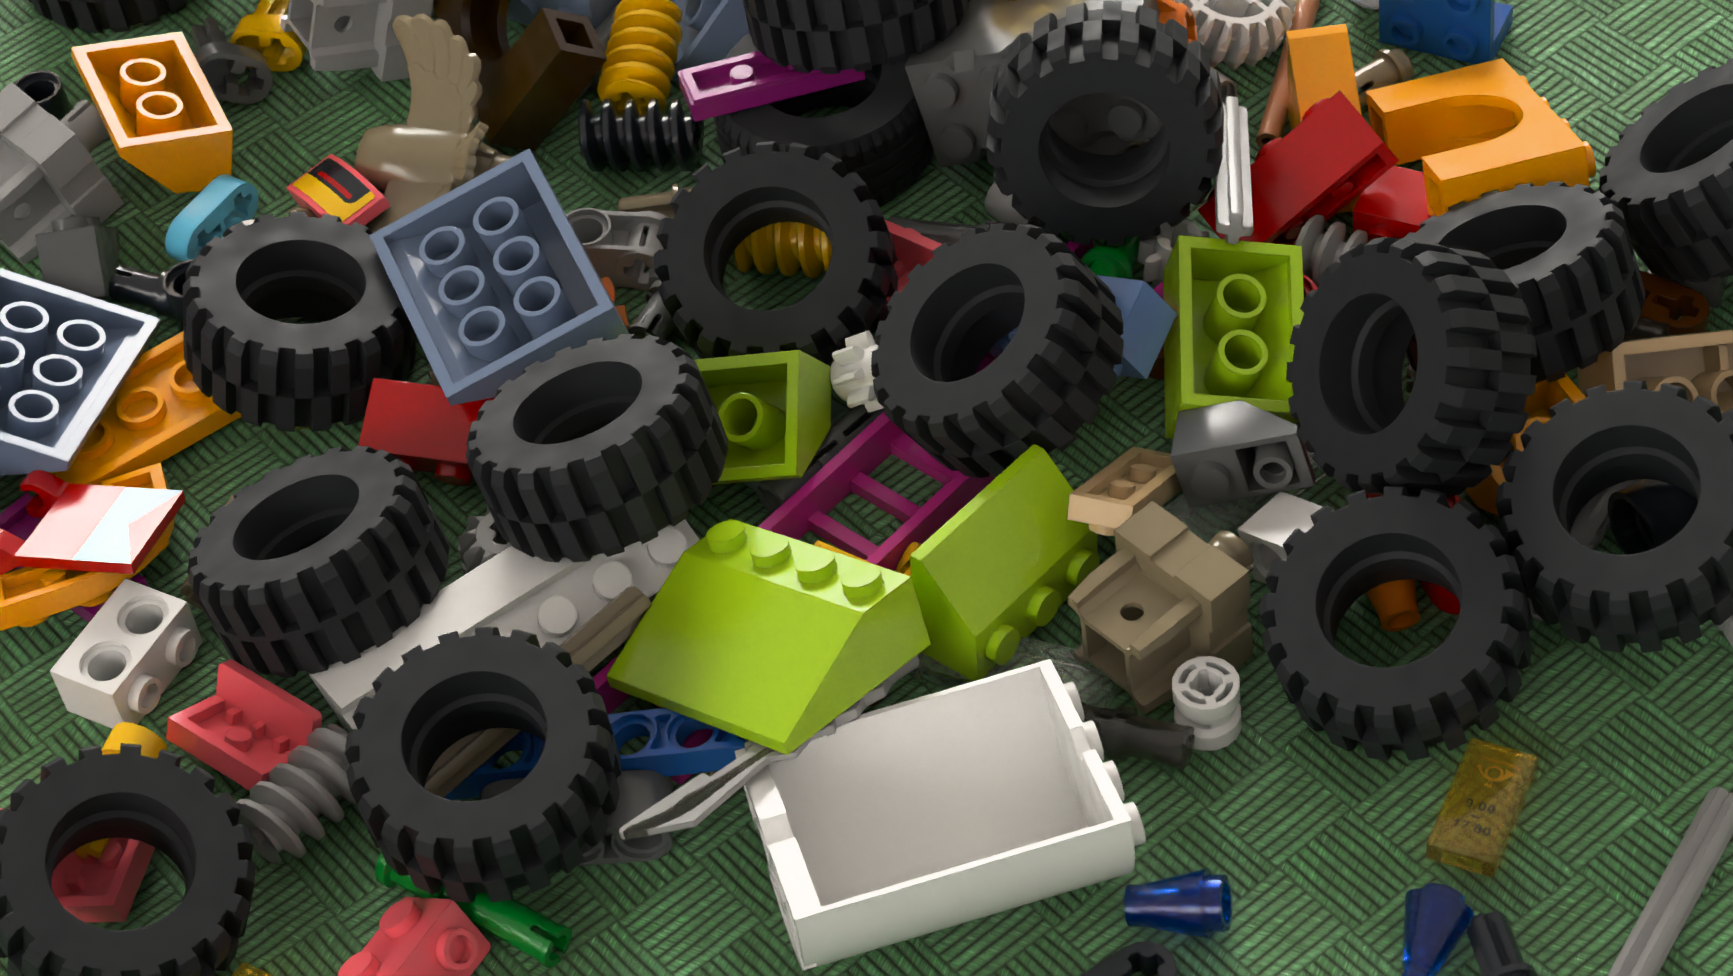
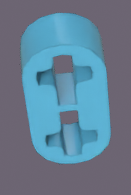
M228 174L219 175L213 179L170 224L165 238V248L168 256L179 262L194 260L199 255V251L215 236L222 239L223 233L229 227L242 221L252 220L258 206V192L255 186Z

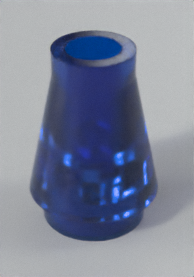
M1205 868L1145 884L1127 885L1124 895V911L1127 925L1129 927H1147L1205 939H1212L1214 932H1228L1232 922V893L1227 875H1212L1210 869Z

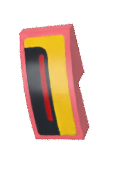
M330 154L286 187L297 205L312 210L317 218H322L323 214L338 216L342 223L350 226L354 222L365 226L391 206L386 198L365 177L333 154Z

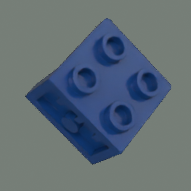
M1379 0L1380 43L1471 64L1492 61L1513 23V6L1498 3L1495 0Z

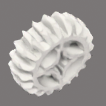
M1173 0L1177 3H1184L1193 12L1197 26V41L1203 45L1210 55V66L1214 68L1224 61L1233 71L1243 63L1254 67L1259 60H1262L1263 57L1269 58L1272 52L1278 49L1282 40L1286 38V31H1289L1292 27L1296 0Z

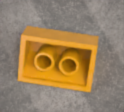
M182 32L71 47V57L122 159L175 194L201 192L219 175L228 174L232 176L233 129Z

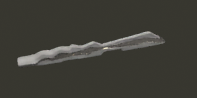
M918 655L789 755L748 741L744 743L746 753L712 776L704 773L699 774L619 829L620 837L627 840L696 827L769 763L797 758L812 740L835 734L837 727L858 718L867 706L886 697L890 688L898 680L919 666Z

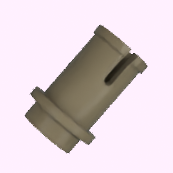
M1394 48L1391 51L1381 49L1375 54L1374 61L1355 71L1357 89L1360 88L1358 97L1361 110L1364 106L1368 105L1366 91L1406 82L1413 78L1412 64L1403 51L1398 48Z

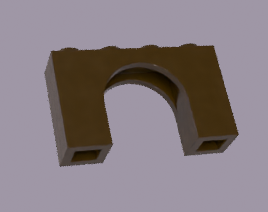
M434 0L433 9L437 19L445 20L449 24L453 35H459L465 39L469 53H475L481 60V72L478 81L482 85L483 94L476 106L479 121L489 126L486 138L490 144L523 150L530 149L535 152L607 60L589 17L542 7L510 49L507 38V14L510 0Z

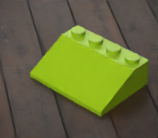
M730 518L711 527L704 538L683 552L606 677L609 686L789 755L931 645L911 576Z

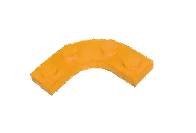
M161 462L101 481V485L169 490ZM175 517L134 574L24 567L0 575V631L16 626H35L44 622L53 614L76 606L93 607L106 602L114 593V589L125 578L130 579L138 574L169 545V538L174 529Z

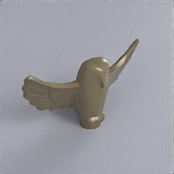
M417 14L414 17L400 15L395 18L392 25L408 64L407 69L411 83V104L405 124H387L369 128L365 131L358 146L354 169L365 177L377 190L385 191L383 196L391 205L365 225L373 233L512 158L511 156L502 155L499 151L482 142L488 131V125L480 121L474 127V122L478 116L476 105L483 94L482 85L478 81L481 72V60L475 53H469L465 39L459 35H453L449 24L443 19L433 21L425 14Z

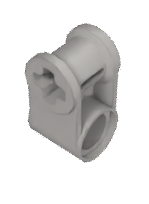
M579 208L566 214L600 279L609 277L614 287H627L644 291L649 290L653 282L659 280L654 271V253L658 250H664L656 236L661 219L667 216L654 211L626 212L594 208ZM645 228H649L647 237L643 234ZM645 265L650 267L649 272L646 274L644 273Z

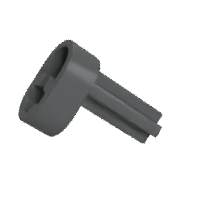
M206 17L204 26L193 24L191 35L196 49L194 56L216 99L238 104H253L261 101L269 94L272 88L273 77L267 59L260 51L251 47L228 43L224 30L219 28L217 19L213 17ZM246 66H251L246 85H239L236 78L237 74H243Z

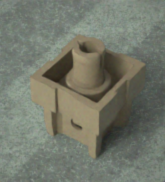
M1154 501L1148 503L1114 530L1116 553L1093 570L1068 596V606L1074 609L1080 618L1083 642L1073 652L1074 660L1082 667L1089 663L1127 691L1133 698L1135 707L1143 714H1147L1173 698L1172 678L1177 668L1187 660L1199 656H1213L1224 659L1234 666L1235 669H1238L1253 656L1252 624L1248 622L1247 606L1251 603L1249 574L1254 570V565L1252 564L1254 558L1249 548L1237 535L1230 531H1220L1206 543L1188 530L1186 524Z

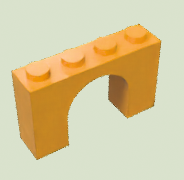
M1503 58L1366 91L1370 126L1399 160L1394 166L1422 159L1427 209L1430 216L1435 215L1439 217L1448 212V207L1465 200L1468 203L1481 198L1483 193L1497 189L1499 192L1512 190L1515 188V185L1533 183L1534 186H1545L1548 182H1564L1569 187H1573L1577 183L1590 187L1589 178L1596 175V162L1590 144L1587 141H1581L1571 130L1568 121L1565 118L1560 119L1550 108L1547 99L1539 97L1530 87L1524 75L1519 76Z

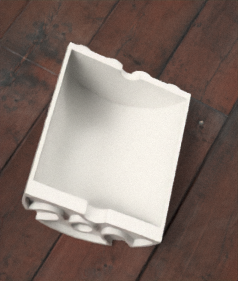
M1051 659L861 714L858 718L837 727L835 734L812 740L797 758L769 763L743 785L755 829L759 830L768 862L767 870L802 970L825 965L1133 872L1135 865L1134 846L1146 843L1140 814L1134 802L1122 803L1125 800L1116 765L1112 760L1102 763L1104 752L1097 728L1092 720L1082 723L1084 721V712L1077 688L1073 682L1062 683ZM745 748L735 751L736 759L746 753Z

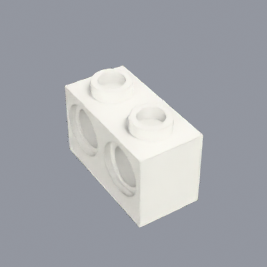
M125 578L52 667L50 673L67 711L112 729L117 723L121 722L139 724L146 714L154 710L161 698V694L180 670L192 662L203 641L187 601Z

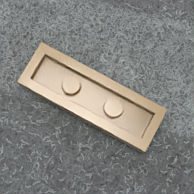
M1133 446L1070 493L1067 519L1089 523L1088 529L1094 533L1114 536L1115 529L1151 501H1154L1159 506H1163L1182 490L1170 453Z

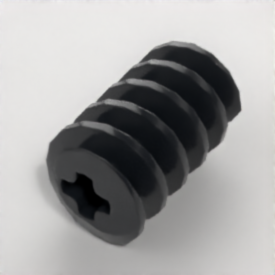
M582 99L578 116L581 153L584 155L586 163L592 172H603L608 162L615 172H625L630 166L631 161L638 172H648L653 162H655L659 171L670 172L674 168L676 160L682 171L693 172L698 165L702 153L704 120L694 122L692 115H685L680 99L672 100L668 115H662L657 99L649 100L645 115H639L635 99H627L623 115L616 114L612 99H604L600 115H594L589 99Z

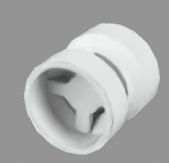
M1199 656L1187 660L1177 668L1172 678L1173 702L1175 704V731L1182 742L1197 750L1216 751L1227 747L1237 739L1242 729L1241 705L1239 703V675L1234 666L1224 659L1213 656Z

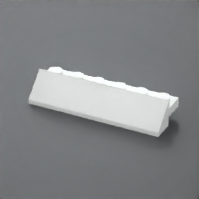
M684 519L675 527L668 525L658 531V537L644 544L638 541L624 547L625 552L609 557L602 553L593 555L591 561L575 563L568 558H562L559 563L544 561L536 556L531 557L510 546L438 591L431 604H424L420 608V616L408 627L401 626L392 633L393 639L379 648L374 645L360 653V658L344 664L340 661L328 665V670L309 675L344 728H348L350 731L357 729L352 716L364 696L374 698L376 695L372 682L385 668L390 667L395 671L402 666L404 662L401 655L419 644L424 651L439 644L437 636L458 631L461 638L474 636L475 628L498 627L500 635L504 637H510L512 630L518 629L536 634L541 648L546 642H554L560 646L627 587L635 586L652 603L683 552L697 543L699 538Z

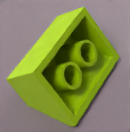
M1178 235L1163 270V300L1177 313L1164 341L1165 438H1174L1179 411L1242 400L1291 423L1300 422L1291 416L1288 398L1293 396L1292 382L1286 380L1287 362L1293 361L1295 345L1289 344L1293 326L1300 325L1304 312L1300 309L1304 301L1302 246L1240 240L1238 244H1230L1226 242V239Z
M801 350L694 360L728 438V452L723 472L718 483H712V485L802 478L831 428V366Z
M1035 444L1029 447L910 555L911 577L931 643L921 653L971 681L983 679L997 665L1007 663L1016 652L1018 645L1038 626L1043 627L1047 625L1055 616L1059 606L1100 565L1097 533L1088 529L1089 523L1067 519L1070 493L1074 490L1045 449Z

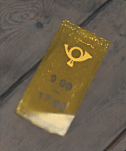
M1471 737L1427 841L1426 858L1494 878L1537 773L1538 756Z

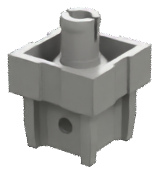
M289 0L288 15L281 16L280 27L284 32L294 31L309 50L310 66L314 71H347L371 68L380 81L384 82L410 78L406 57L393 30L392 25L395 18L400 15L414 17L417 14H425L433 18H437L433 9L434 0Z
M11 82L0 91V243L19 262L25 265L39 256L35 234L53 232L51 221L87 216V218L99 217L101 225L124 202L90 155V152L101 142L110 138L96 107L85 99L81 100L74 106V109L59 121Z

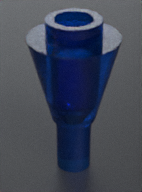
M1428 883L1423 888L1412 889L1406 893L1402 956L1404 970L1402 976H1436L1470 926L1471 918L1475 914L1464 903V896L1456 889L1439 883Z

